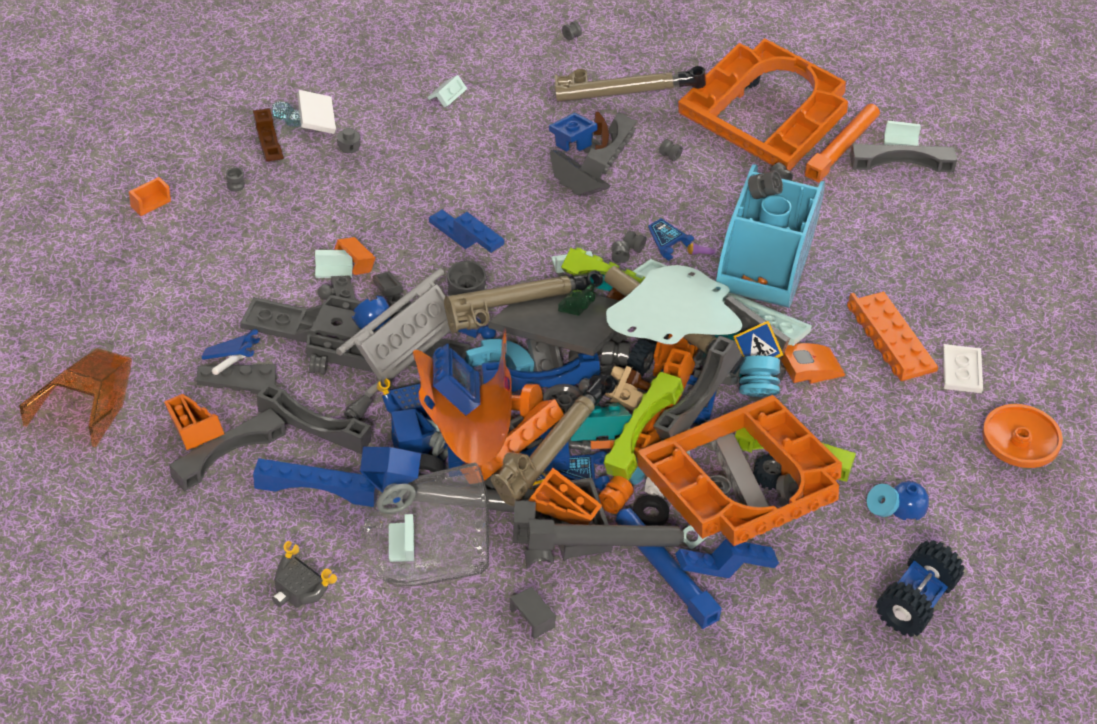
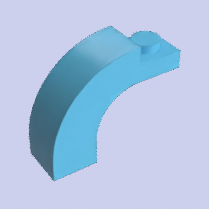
M502 339L482 340L481 347L466 351V362L471 367H476L483 363L500 362ZM506 340L505 365L517 371L534 372V361L530 354L520 345Z

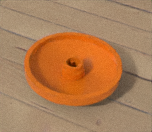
M1007 404L992 410L986 417L982 430L983 440L987 448L997 458L1010 465L1023 468H1037L1049 464L1058 456L1063 442L1060 427L1052 417L1040 409L1024 404Z

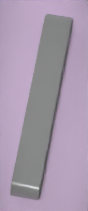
M733 432L711 441L710 443L728 480L731 482L738 502L751 507H769Z

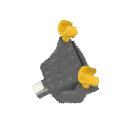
M287 541L284 544L286 555L282 556L274 578L277 594L272 597L273 602L278 607H281L288 601L296 608L303 604L318 602L328 589V584H333L337 581V576L331 574L332 571L328 568L324 569L321 575H319L297 557L292 559V555H296L299 552V546L295 544L290 551L292 542Z

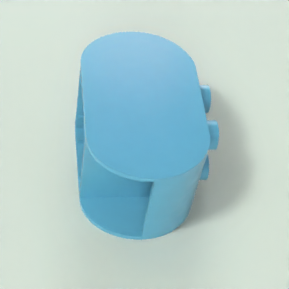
M752 164L726 233L716 281L729 287L728 293L790 308L814 237L824 195L825 181L821 180L819 186L814 187L782 179L783 190L781 194L754 199L749 191L748 180L750 176L761 173H757L758 165ZM745 275L755 281H758L759 277H763L768 283L764 285L741 279V277Z

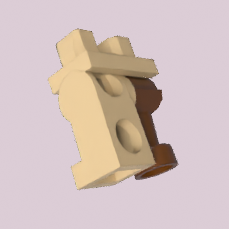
M614 366L610 375L615 380H618V384L612 393H606L605 395L611 398L610 402L619 403L624 408L634 411L640 405L644 395L637 391L638 388L648 391L651 384L641 379L640 373L628 366L625 369Z

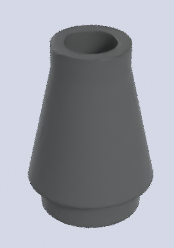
M363 395L345 408L344 416L347 419L354 418L361 421L372 400L367 395Z

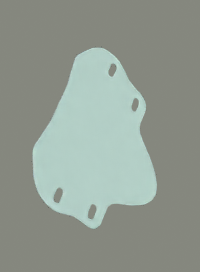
M681 265L665 266L651 270L638 287L606 311L607 322L613 330L626 336L647 338L664 344H675L687 334L723 335L736 333L742 328L741 320L722 301V298L729 292V287L710 279L699 270ZM690 272H694L695 275L693 277H687ZM715 287L721 288L718 292H713ZM632 326L637 328L634 332L627 331ZM666 334H672V335H673V336H672L670 339H668V340H666V339L663 338Z

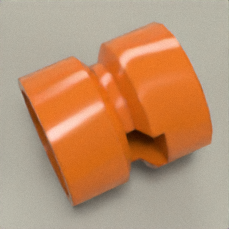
M614 476L598 495L603 510L611 514H617L633 495L634 488L624 477Z

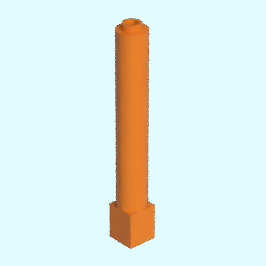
M867 104L820 154L816 153L806 164L804 176L820 183L830 172V167L879 117V108L874 104Z

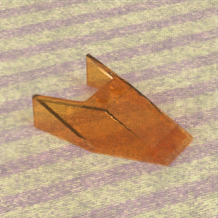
M96 348L19 405L23 426L27 427L55 386L64 387L94 397L88 426L92 447H96L124 405L132 358Z

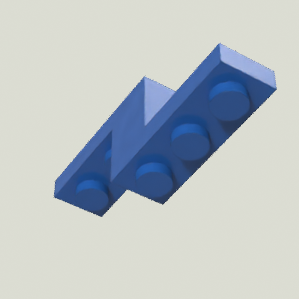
M442 209L429 217L431 224L464 249L477 242L492 253L504 245L505 239L468 212L453 218Z
M725 539L712 554L679 549L675 553L683 571L730 578L743 563L775 568L779 564L772 547L747 542L733 546L728 539Z

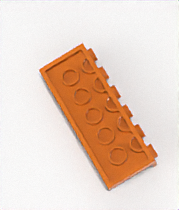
M884 291L860 298L855 293H850L849 301L847 302L849 311L853 312L856 316L858 324H861L865 329V333L872 339L874 347L877 350L879 349L884 361L888 362L893 374L897 375L900 381L937 372V364Z

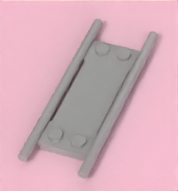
M441 268L437 269L336 349L337 354L341 356L354 345L357 346L379 379L364 392L369 398L378 391L377 383L379 381L383 387L386 378L389 381L415 361L413 356L415 349L424 353L450 332L444 308L445 295L438 284L433 283L444 274ZM418 296L417 299L411 302L408 306H406L403 310H401L398 314H396L378 330L373 332L375 328H377L380 324H382L385 320H387L390 316H392L395 312H397L400 308H402L414 297Z

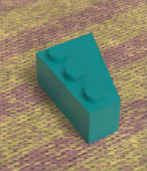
M612 403L608 407L602 408L601 406H595V409L570 438V441L596 440V437L608 436L609 439H615V435L622 434L624 425L630 421L632 415L619 403Z

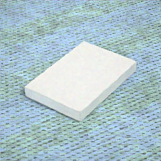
M299 90L297 98L301 127L334 134L336 126L331 97Z
M943 344L944 389L982 393L981 348Z

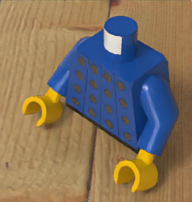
M387 378L384 380L386 387H382L380 381L377 383V389L383 392L382 398L389 413L416 409L426 418L428 414L419 400L421 382L389 389V391L390 381ZM426 395L424 402L430 409H433L435 403Z

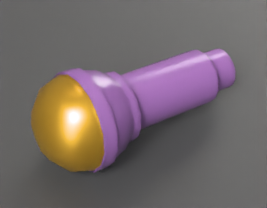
M690 243L687 247V251L691 255L698 253L715 254V249L702 247L695 243Z

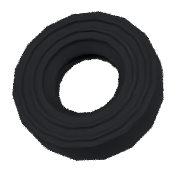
M656 495L642 496L633 506V511L646 526H663L669 518L667 502ZM647 507H654L659 511V514L651 517L645 515L643 511Z

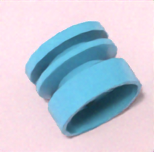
M759 355L744 357L746 360L740 368V374L746 375V377L739 379L741 384L739 393L753 397H767L779 394L780 387L777 385H779L780 380L772 376L780 373V359Z

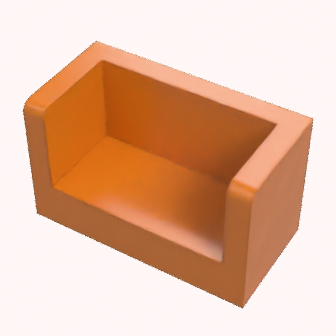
M160 177L129 191L131 208L140 216L171 202L169 185Z
M355 237L337 239L334 250H345L353 258L355 264L352 273L354 275L371 272L376 257Z

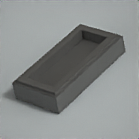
M390 271L372 276L373 282L385 297L403 292V286Z

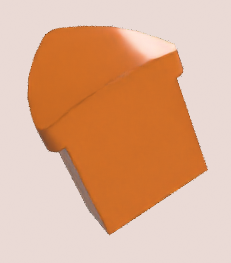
M617 438L591 440V449L611 448L612 450Z

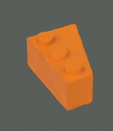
M184 394L164 401L169 416L186 450L196 448L205 442L224 435L218 416L210 414L204 407H199L195 401Z
M552 468L528 500L536 502L535 511L579 525H588L602 507V504L554 468Z

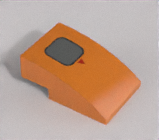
M798 343L794 346L787 345L781 360L793 383L808 380L812 384L845 376L831 349L824 345Z

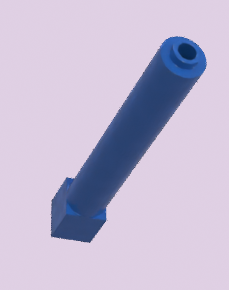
M631 508L622 509L617 514L616 523L618 525H645ZM637 546L687 605V612L702 629L720 620L722 610L720 605L707 590L703 592L691 577L681 569L678 562L665 547Z

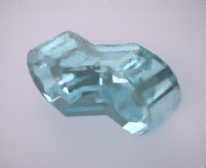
M276 102L272 105V112L275 118L284 120L288 126H301L299 110H294L286 102Z

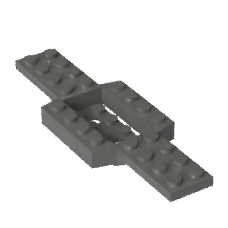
M330 295L322 305L305 309L253 297L240 322L242 329H255L260 333L305 342L307 358H310L311 354H316L318 357L325 355L328 356L329 363L373 372L356 345L341 356L336 352V349L346 342L344 341L345 339H350L361 330L353 321L352 316L355 315L354 309L362 301ZM398 310L397 312H395V313L391 316V318H393V317H394L396 314H398L401 310ZM335 321L342 322L339 326H334L331 323ZM331 335V336L338 337L339 339H334V338L325 337V336ZM441 338L424 352L433 358L435 350L448 343L449 349L452 348L466 361V351L470 350V345ZM413 361L409 366L417 367L416 361Z

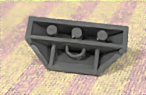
M550 151L554 177L560 180L559 183L561 185L570 187L574 194L578 196L582 194L590 195L610 188L611 185L601 178L598 179L582 171V165L562 151Z

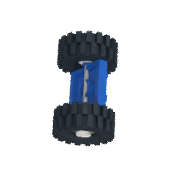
M928 540L924 541V543L917 547L908 559L907 566L909 568L900 580L893 582L892 585L890 584L877 600V613L882 615L880 617L882 621L887 622L886 626L893 627V630L900 631L904 636L908 633L909 637L918 636L922 633L933 618V607L945 592L950 593L964 575L963 570L965 568L964 565H961L963 561L961 558L957 559L958 554L956 552L952 553L950 551L952 548L949 546L947 548L944 547V543L941 542L936 544L934 540H931L930 543Z

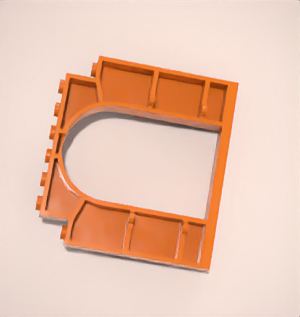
M765 38L753 50L748 46L738 43L705 75L706 85L703 88H692L678 101V112L772 166L779 162L783 163L786 166V170L790 171L847 113L848 101L842 97L845 94L846 81ZM776 70L796 72L807 79L813 87L811 96L764 143L717 117L736 97L741 98L744 96V89L763 73Z
M774 395L637 451L638 467L650 478L659 491L681 513L682 517L702 539L720 531L733 546H736L756 537V535H762L774 527H780L793 519H798L810 513V511H816L819 507H824L839 499V484L836 480L841 478L842 462ZM745 428L781 465V474H790L798 484L799 489L790 498L789 504L778 509L775 506H746L727 497L686 452L716 440L718 437H723Z

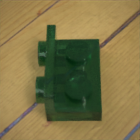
M590 284L584 291L572 290L558 304V311L579 316L595 300L596 292H594V285Z

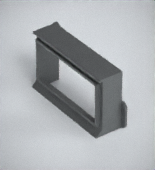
M592 478L571 480L572 483L601 504ZM602 507L593 518L594 525H608ZM549 516L550 520H554V524H562L560 519ZM558 545L563 561L571 557L605 552L612 553L613 546Z

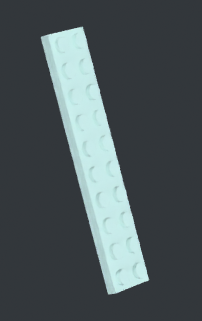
M650 259L633 272L636 273V277L642 279L651 270L667 265ZM716 287L713 289V292L719 291ZM727 293L722 298L724 303L726 298L731 295L761 318L769 321L771 325L790 338L788 345L794 346L811 331V325L739 295Z

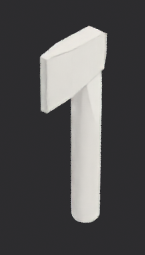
M240 354L228 356L229 358L212 369V373L217 375L246 356Z

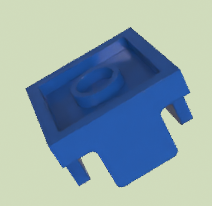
M575 112L549 125V132L555 135L556 146L566 152L570 150L569 142L573 143L576 141L577 150L579 151L591 146L592 132L597 130V123Z

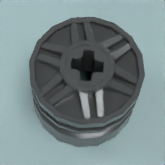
M468 260L453 264L447 273L448 296L487 289L485 269L480 264Z

